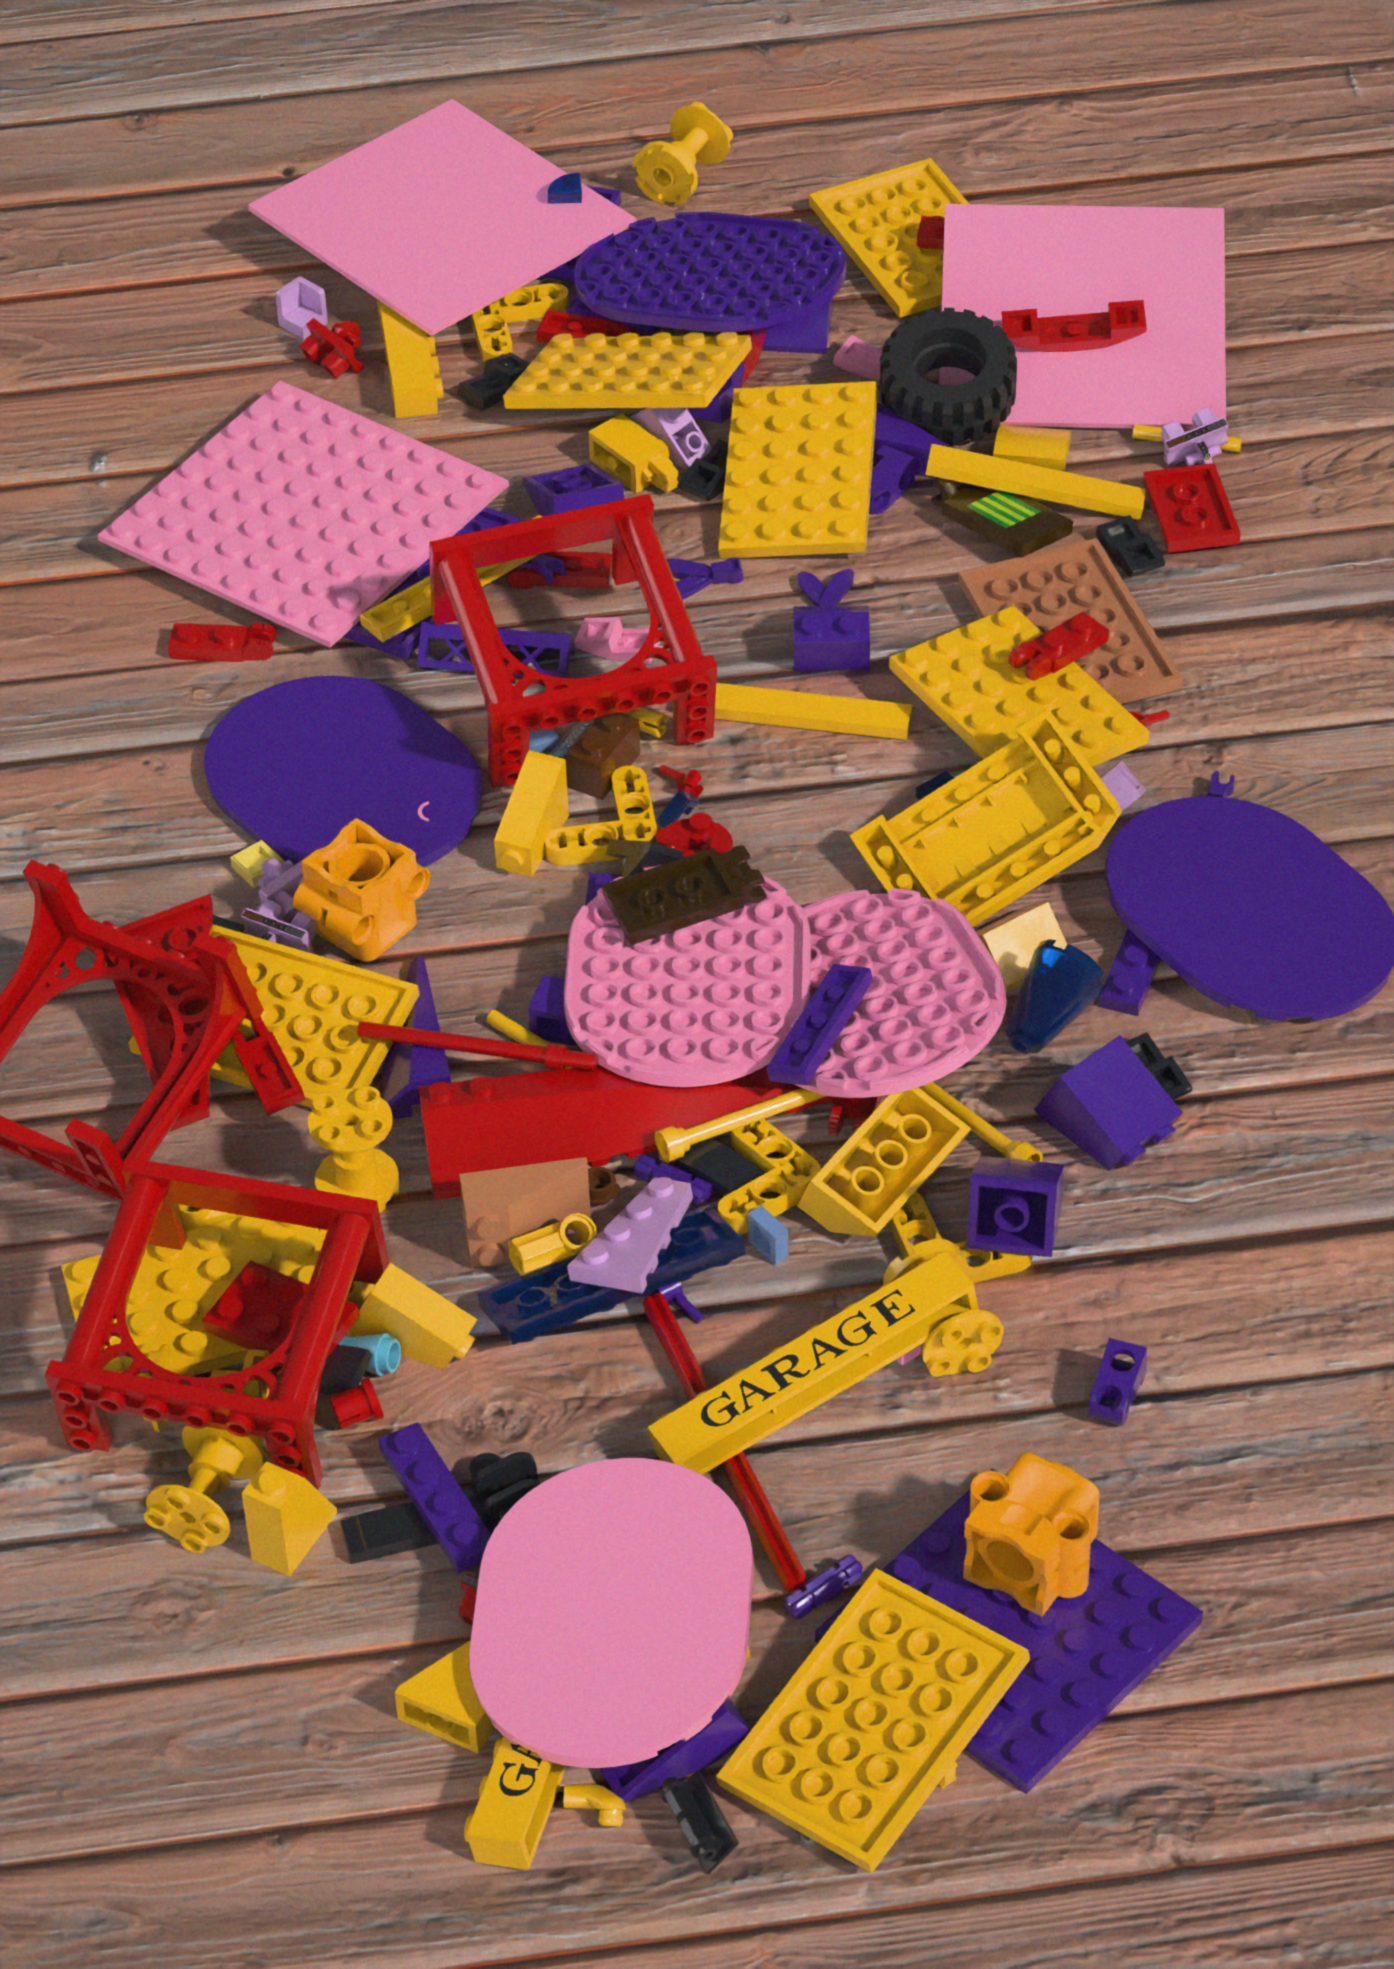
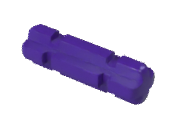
M647 1154L641 1155L634 1165V1175L648 1183L654 1177H668L675 1181L691 1183L693 1194L691 1202L704 1205L711 1196L712 1185L710 1182L699 1177H695L693 1180L692 1174L665 1162H661L659 1165L658 1159Z
M845 1555L835 1562L836 1568L829 1566L801 1585L802 1591L797 1588L786 1595L783 1599L786 1612L795 1620L801 1619L812 1611L811 1606L817 1608L845 1589L844 1583L849 1586L861 1578L863 1575L861 1563L853 1555Z

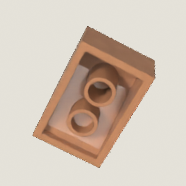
M586 1157L459 1174L464 1231L471 1268L511 1263L507 1245L509 1240L560 1222L570 1214L580 1213L591 1219L588 1163ZM565 1229V1234L568 1233V1232H570V1231H572V1230H571V1229Z

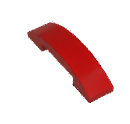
M1144 300L1109 302L1108 312L1038 318L1037 309L1001 311L1003 330L1007 333V338L1013 342L1014 347L1034 351L1072 352L1091 350L1121 343L1147 332Z

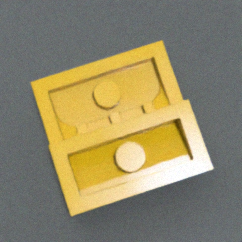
M1000 425L995 439L993 457L1065 471L1066 460L1069 455L1071 430Z

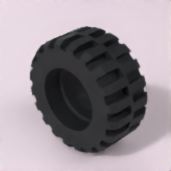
M944 308V311L935 312V309L924 311L923 316L918 317L914 315L905 321V326L900 324L892 331L891 337L885 341L882 348V355L880 356L881 402L886 408L942 442H952V445H961L963 440L971 439L973 442L981 439L984 432L990 434L1000 426V421L1003 422L1011 413V407L1015 404L1017 357L1015 356L1013 342L1007 338V333L999 325L993 327L994 322L984 315L977 317L975 312L964 309L963 312H957L955 308ZM954 367L966 370L976 377L960 385L943 386L931 383L921 376L933 369Z

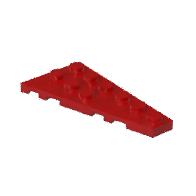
M208 894L119 928L123 933L132 937L136 935L144 936L153 942L156 947L167 952L170 949H174L186 956L190 962L201 966L191 944L199 932L213 937V901L211 895ZM106 958V964L108 967H114L118 964H114L111 960ZM142 974L140 978H147L148 976ZM113 979L154 1087L167 1068L174 1048L175 1029L171 1013L165 1003L149 989L133 982ZM172 988L169 993L178 996L182 992ZM201 999L187 1002L182 1007L181 1013L184 1015L197 1014L206 1008L208 1002ZM187 1027L185 1034L191 1036L194 1032V1027ZM210 1071L170 1131L210 1117Z

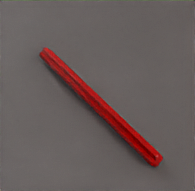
M656 1292L652 1296H646L642 1303L644 1311L689 1400L692 1401L698 1394L710 1390L711 1387L664 1295ZM742 1451L723 1462L722 1466L785 1591L791 1593L797 1588L803 1589L801 1585L807 1582L806 1574Z

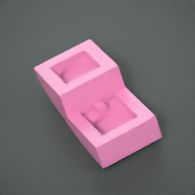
M851 335L835 354L832 364L853 374L880 381V356L882 355L884 343L877 349Z
M619 617L584 618L574 644L576 648L610 660L627 662L644 644L649 628L623 629ZM660 642L654 644V647H658ZM653 658L643 661V664H651Z

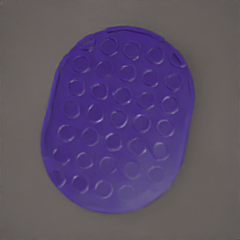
M717 212L675 213V218L656 222L654 217L633 222L629 224L628 230L615 236L612 233L589 246L579 257L574 268L575 289L579 299L589 309L604 317L626 323L706 332L755 330L799 318L829 301L840 290L847 275L846 257L842 251L841 244L831 235L824 236L820 234L815 226L793 220Z
M315 676L295 679L266 688L245 699L230 710L213 730L205 749L204 769L207 785L212 798L219 808L257 842L263 840L283 860H290L293 865H296L315 850L329 845L346 825L355 818H358L373 827L386 839L401 843L416 852V862L426 867L448 854L461 843L470 832L469 827L480 813L482 806L481 774L478 764L468 748L406 696L388 686L366 679L347 676ZM429 801V804L422 809L423 816L429 819V821H425L419 817L418 808L423 803Z
M1201 796L1171 800L1153 806L1128 821L1118 832L1110 846L1105 867V881L1110 893L1109 900L1116 914L1143 943L1187 983L1206 997L1225 1007L1230 1008L1231 1005L1253 1011L1255 1017L1269 1020L1286 1021L1287 1017H1310L1311 1021L1336 1017L1359 1008L1376 996L1388 981L1394 967V915L1387 902L1373 885L1316 835L1300 823L1278 811L1249 801L1225 797Z

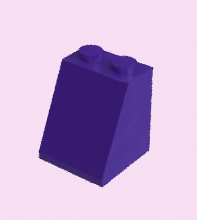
M1120 1035L1061 1075L1034 1108L1035 1112L1042 1119L1109 1171L1121 1162L1127 1167L1133 1164L1146 1153L1144 1146L1151 1141L1158 1146L1176 1131L1173 1124L1183 1113Z
M981 1155L972 1171L970 1179L967 1248L1052 1257L1063 1200L1065 1164Z

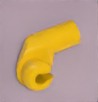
M564 1785V1808L599 1809L598 1822L601 1826L622 1825L623 1810H626L625 1802L622 1798L600 1785Z

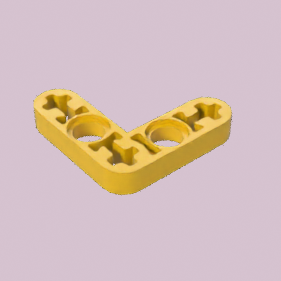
M558 283L521 287L471 314L470 320L484 365L485 361L509 352L513 353L512 340L507 323L544 318L548 310L565 312L569 308V292L567 287ZM525 303L526 305L514 306L512 304ZM483 310H487L490 314L484 315ZM487 329H497L498 331H495V332H485L484 330H487ZM498 346L499 351H495L492 347Z
M626 765L616 769L612 774V795L618 821L560 827L551 830L544 841L547 860L557 866H568L619 859L606 855L608 844L597 846L591 843L599 838L609 840L623 838V840L656 843L657 825L644 770L633 765ZM627 783H632L634 792L627 793ZM631 807H640L644 809V811L639 814H629L625 812L626 809Z
M765 1119L732 1130V1147L765 1172V1174L729 1193L719 1201L718 1222L720 1228L730 1234H744L748 1232V1213L762 1205L771 1215L776 1217L799 1204L809 1182L821 1170V1165ZM773 1152H780L785 1154L786 1156L783 1158L772 1159L768 1158L766 1155ZM765 1192L780 1194L777 1198L772 1199L763 1198L760 1195Z
M917 1192L914 1193L888 1223L904 1259L914 1254L911 1249L914 1245L908 1241L911 1237L921 1235L929 1240L942 1239L923 1197ZM903 1208H906L908 1212H912V1221L907 1222V1215ZM967 1241L955 1243L956 1248L959 1251L961 1250L965 1258L976 1256L985 1261L980 1266H969L968 1278L973 1283L1023 1271L1031 1265L1033 1255L967 1248Z

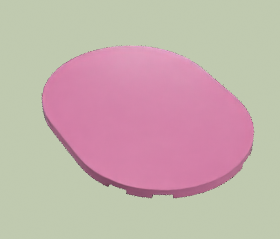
M657 866L643 868V871L648 870V869H651V868H654V867H657ZM763 875L765 883L760 885L767 895L764 901L750 903L743 900L744 908L630 945L607 904L601 887L597 890V896L586 906L583 905L578 910L569 930L564 983V1012L571 1036L584 1052L597 1054L598 1064L620 1076L652 1085L667 1087L713 1085L746 1076L765 1067L771 1062L810 1001L811 934L809 922L803 908L786 894L784 887ZM620 876V877L614 879L613 881L618 880V879H621V878H623V877Z
M892 888L889 893L869 894L867 889L847 892L803 907L811 934L810 999L833 964L870 968L873 982L809 1084L795 1085L818 1094L844 1098L878 1097L908 1091L931 1083L955 1071L977 1055L997 1032L1004 1017L1007 1003L1001 971L969 921L953 905L939 898L934 901L921 897L918 891Z
M618 1458L591 1462L562 1472L529 1491L513 1505L494 1529L482 1557L469 1653L470 1672L478 1701L491 1719L493 1726L514 1745L519 1744L530 1751L538 1753L539 1758L546 1761L581 1768H606L633 1764L658 1756L657 1751L669 1747L679 1740L684 1742L689 1740L712 1721L711 1716L723 1704L726 1698L732 1696L741 1679L748 1650L753 1590L754 1556L750 1535L739 1509L730 1497L706 1477L680 1465L647 1458Z

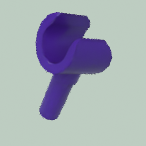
M668 1275L653 1281L656 1288L653 1289L652 1294L656 1292L663 1294L668 1303L674 1301L697 1324L705 1319V1316L687 1300V1297L683 1294L681 1283L675 1275Z

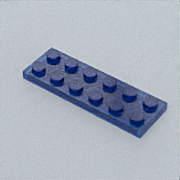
M708 1204L685 1213L678 1227L671 1229V1241L667 1248L661 1249L657 1255L659 1264L654 1273H648L646 1276L647 1287L643 1294L570 1281L567 1266L576 1257L573 1256L479 1292L477 1296L483 1312L508 1341L515 1345L532 1341L538 1335L558 1327L573 1325L577 1320L594 1313L609 1311L617 1304L635 1297L648 1296L656 1289L671 1283L686 1281L692 1278L694 1274L712 1267L725 1266L733 1259L746 1255L744 1240Z

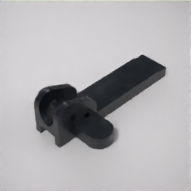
M516 1452L504 1458L493 1453L479 1454L472 1459L469 1465L472 1488L462 1491L492 1535L496 1526L513 1505L529 1491L541 1484L538 1479L534 1457L527 1452ZM413 1502L340 1520L351 1564L439 1544Z

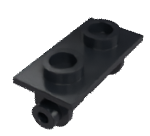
M696 1771L686 1782L679 1781L677 1777L667 1778L661 1784V1798L663 1802L669 1804L691 1845L690 1852L692 1856L698 1858L705 1873L710 1874L739 1842L700 1771Z

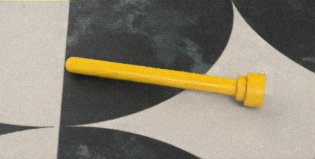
M934 1082L919 1087L971 1128L970 1131L1003 1154L1004 1158L1042 1162V1152L1028 1142H1013Z
M799 1088L685 1130L682 1127L675 1128L674 1126H669L655 1132L656 1147L661 1158L668 1163L684 1157L685 1152L690 1150V1145L828 1095Z

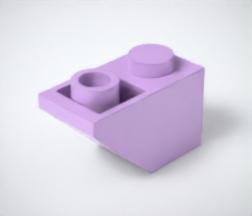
M642 408L629 417V419L640 424L651 435L662 440L668 446L669 459L684 469L689 468L696 458L702 459L712 449L687 408Z

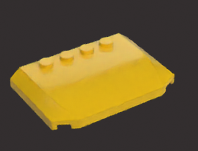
M1048 708L1016 728L1018 738L890 820L886 821L884 816L880 815L849 835V837L887 893L892 888L918 891L921 897L934 901L938 898L957 908L966 917L971 926L975 927L1097 849L1122 813V810L1116 799Z

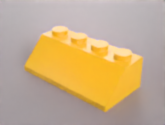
M919 1087L890 1094L812 1178L797 1206L830 1232L876 1237L966 1137L971 1128Z

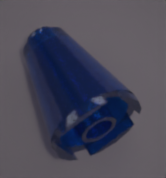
M1047 939L1041 941L1033 951L1005 1029L1006 1035L1009 1038V1044L1020 1053L1040 1052L1098 1000L1108 986L1107 981L1102 983L1100 979L1104 973L1101 967L1090 956L1070 944H1067L1065 949L1053 946L1057 940Z

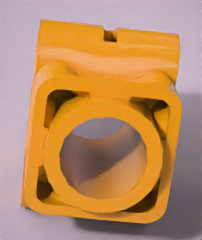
M355 818L346 825L329 845L315 850L301 861L304 881L299 885L294 894V908L315 920L317 935L364 962L375 960L417 924L415 900L420 898L426 891L430 882V871L416 862V852L401 843L386 839L373 827L358 818Z
M1029 1452L1021 1453L1005 1475L996 1471L979 1473L970 1484V1516L965 1521L964 1530L967 1551L964 1560L963 1578L982 1588L1006 1592L1015 1598L1021 1607L1041 1617L1044 1616L1057 1596L1075 1598L1082 1595L1089 1585L1091 1543L1096 1538L1098 1531L1100 1497L1098 1488L1071 1468L1058 1462L1047 1461Z

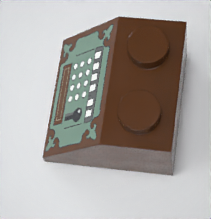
M614 713L596 717L590 721L574 723L548 754L566 759L567 787L603 800L612 789L613 772L619 767L631 765L640 754L639 719L623 713Z

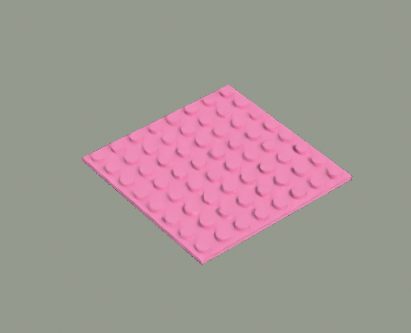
M453 99L248 204V210L430 336L579 256L589 246L614 233V236L629 228V224L636 222L634 216Z
M945 204L942 311H944V308H955L957 312H963L964 309L975 312L977 317L984 315L994 322L993 327L999 325L1003 329L1001 311L1037 309L1038 318L1108 312L1109 302L1144 300L1147 332L1127 341L1102 348L1072 352H1045L1015 347V356L1017 357L1015 404L1011 407V413L1005 421H1000V425L1133 429L1134 424L1162 428L1164 425L1176 421L1180 423L1183 429L1192 430L1195 429L1192 423V416L1206 408H1210L1218 419L1224 417L1226 420L1224 208ZM942 367L939 371V385H960L969 382L976 376L960 368Z
M280 380L98 534V541L331 648L360 621L359 615L377 606L430 558V541L453 537L509 486V480Z

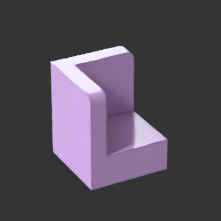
M299 276L276 292L278 323L285 330L304 340L311 335L306 324L312 318L323 325L328 323L326 298L323 288Z
M1122 760L1100 777L1120 805L1122 811L1146 791Z

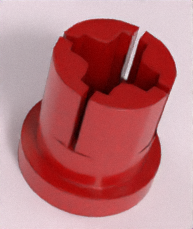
M369 1377L360 1381L361 1385H358V1387L329 1397L341 1430L373 1417L376 1421L384 1418L381 1405Z

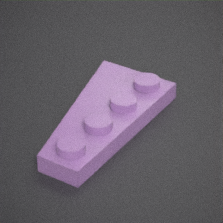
M654 1177L567 1266L570 1281L643 1294L647 1287L646 1276L648 1273H654L659 1264L657 1255L661 1249H666L669 1245L671 1229L678 1227L693 1199L691 1183L675 1181L668 1177Z

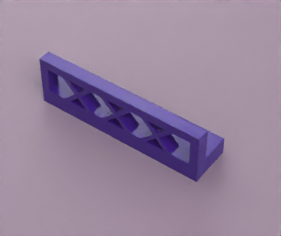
M422 621L417 667L475 673L473 664L469 663L461 654L466 645L459 625L446 623L435 625L434 622ZM497 628L502 642L507 649H518L525 654L527 658L522 661L523 664L527 666L529 663H532L538 672L567 678L569 655H574L575 639L572 636ZM429 641L447 643L453 650L441 661L427 659ZM543 652L560 653L558 672L543 670L534 659ZM458 656L463 663L450 661ZM513 674V676H516V677H523L522 675H519V674Z

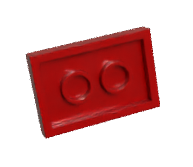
M1215 463L1143 472V485L1168 553L1240 544L1241 532Z
M250 1260L202 1319L204 1331L248 1350H268L271 1354L283 1343L292 1330L309 1284ZM346 1300L327 1358L360 1317L357 1304Z

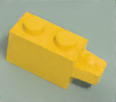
M623 413L588 431L590 460L633 492L638 493L650 485H654L666 493L678 487V470L669 459L668 446Z

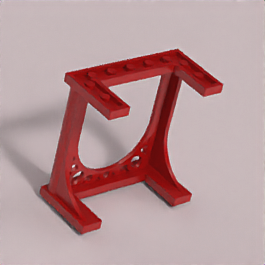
M650 494L429 542L431 615L435 625L453 621L458 622L479 681L488 718V777L492 788L515 785L525 757L530 750V732L551 730L557 726L579 721H590L596 717L614 713H626L632 709L654 704H665L671 700H674L673 737L677 746L699 743L705 739L714 738L717 664L713 655L704 656L653 526L654 504ZM612 539V577L615 585L638 581L649 610V633L640 650L622 666L607 673L587 678L555 677L538 672L520 662L502 642L475 568ZM660 641L664 642L663 648L654 647V644ZM649 658H656L664 661L667 665L649 669L643 664V661ZM513 674H519L523 677L516 683V678ZM533 684H541L546 689L544 693L523 696L524 691Z
M31 859L23 870V874L34 893V918L29 941L21 962L12 979L0 995V1063L27 1024L44 1004L73 986L101 979L133 982L156 994L171 1013L175 1029V1041L167 1068L115 1146L108 1133L75 1118L71 1120L64 1130L73 1147L71 1148L0 1116V1148L121 1203L126 1191L122 1169L127 1157L148 1161L151 1159L243 1020L247 1019L256 1023L264 1009L256 994L257 990L249 979L247 968L243 965L237 953V946L228 938L217 935L214 938L199 932L191 944L201 966L190 962L186 956L174 949H170L167 952L156 947L153 942L144 936L136 935L132 937L123 933L119 927L109 921L100 923L89 918L79 903V896L73 891L68 881V874L55 864L48 863L46 866ZM84 949L95 953L96 958L94 965L88 970H81L76 966L77 955ZM106 958L114 964H118L114 967L105 966ZM65 965L69 975L65 978H58L64 973L62 968ZM142 974L148 976L147 978H140ZM172 988H176L177 991H180L182 993L178 996L171 995L169 992ZM195 999L208 1002L206 1008L197 1014L184 1015L181 1013L182 1007L187 1002ZM187 1027H194V1032L191 1036L185 1034Z
M127 1157L122 1169L126 1191L62 1361L50 1360L45 1372L46 1381L66 1444L86 1452L93 1449L109 1452L114 1437L106 1411L110 1413L124 1411L140 1414L153 1421L167 1419L183 1422L196 1429L210 1427L227 1430L229 1433L240 1437L249 1435L264 1437L272 1464L304 1477L319 1490L323 1473L313 1435L317 1397L326 1358L352 1281L376 1285L390 1264L377 1200ZM179 1204L327 1230L302 1306L292 1330L273 1353L249 1368L216 1377H193L174 1373L148 1359L136 1346L129 1333L126 1321L127 1302L148 1244L182 1250L187 1234ZM111 1336L120 1338V1344L110 1345ZM127 1356L133 1359L130 1367L122 1373L104 1370L107 1363L117 1357ZM274 1367H282L277 1372L278 1377L281 1378L280 1382L269 1372ZM140 1373H146L151 1375L152 1377L148 1378L137 1375ZM259 1380L269 1388V1395L266 1399L246 1396L244 1393L245 1385L249 1381ZM228 1388L233 1389L235 1393H229L220 1390Z

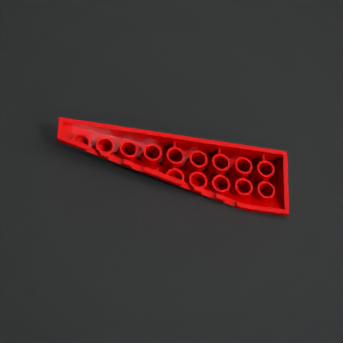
M768 1065L751 1074L731 1081L696 1087H667L638 1082L609 1071L603 1066H597L595 1071L572 1068L492 1078L477 1077L468 1081L436 1082L432 1085L419 1086L422 1126L433 1198L438 1200L461 1197L459 1174L582 1157L587 1158V1163L592 1168L607 1165V1161L614 1155L623 1154L627 1158H632L657 1151L654 1135L660 1129L674 1126L675 1128L682 1127L685 1130L801 1087L790 1083L770 1081L766 1069ZM826 1096L787 1110L785 1113L789 1114L832 1102L835 1097Z

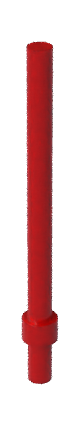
M360 1021L357 1030L358 1037L545 1063V1067L563 1070L566 1066L595 1071L598 1066L597 1054L568 1050L566 1045L549 1043L547 1047L366 1021Z

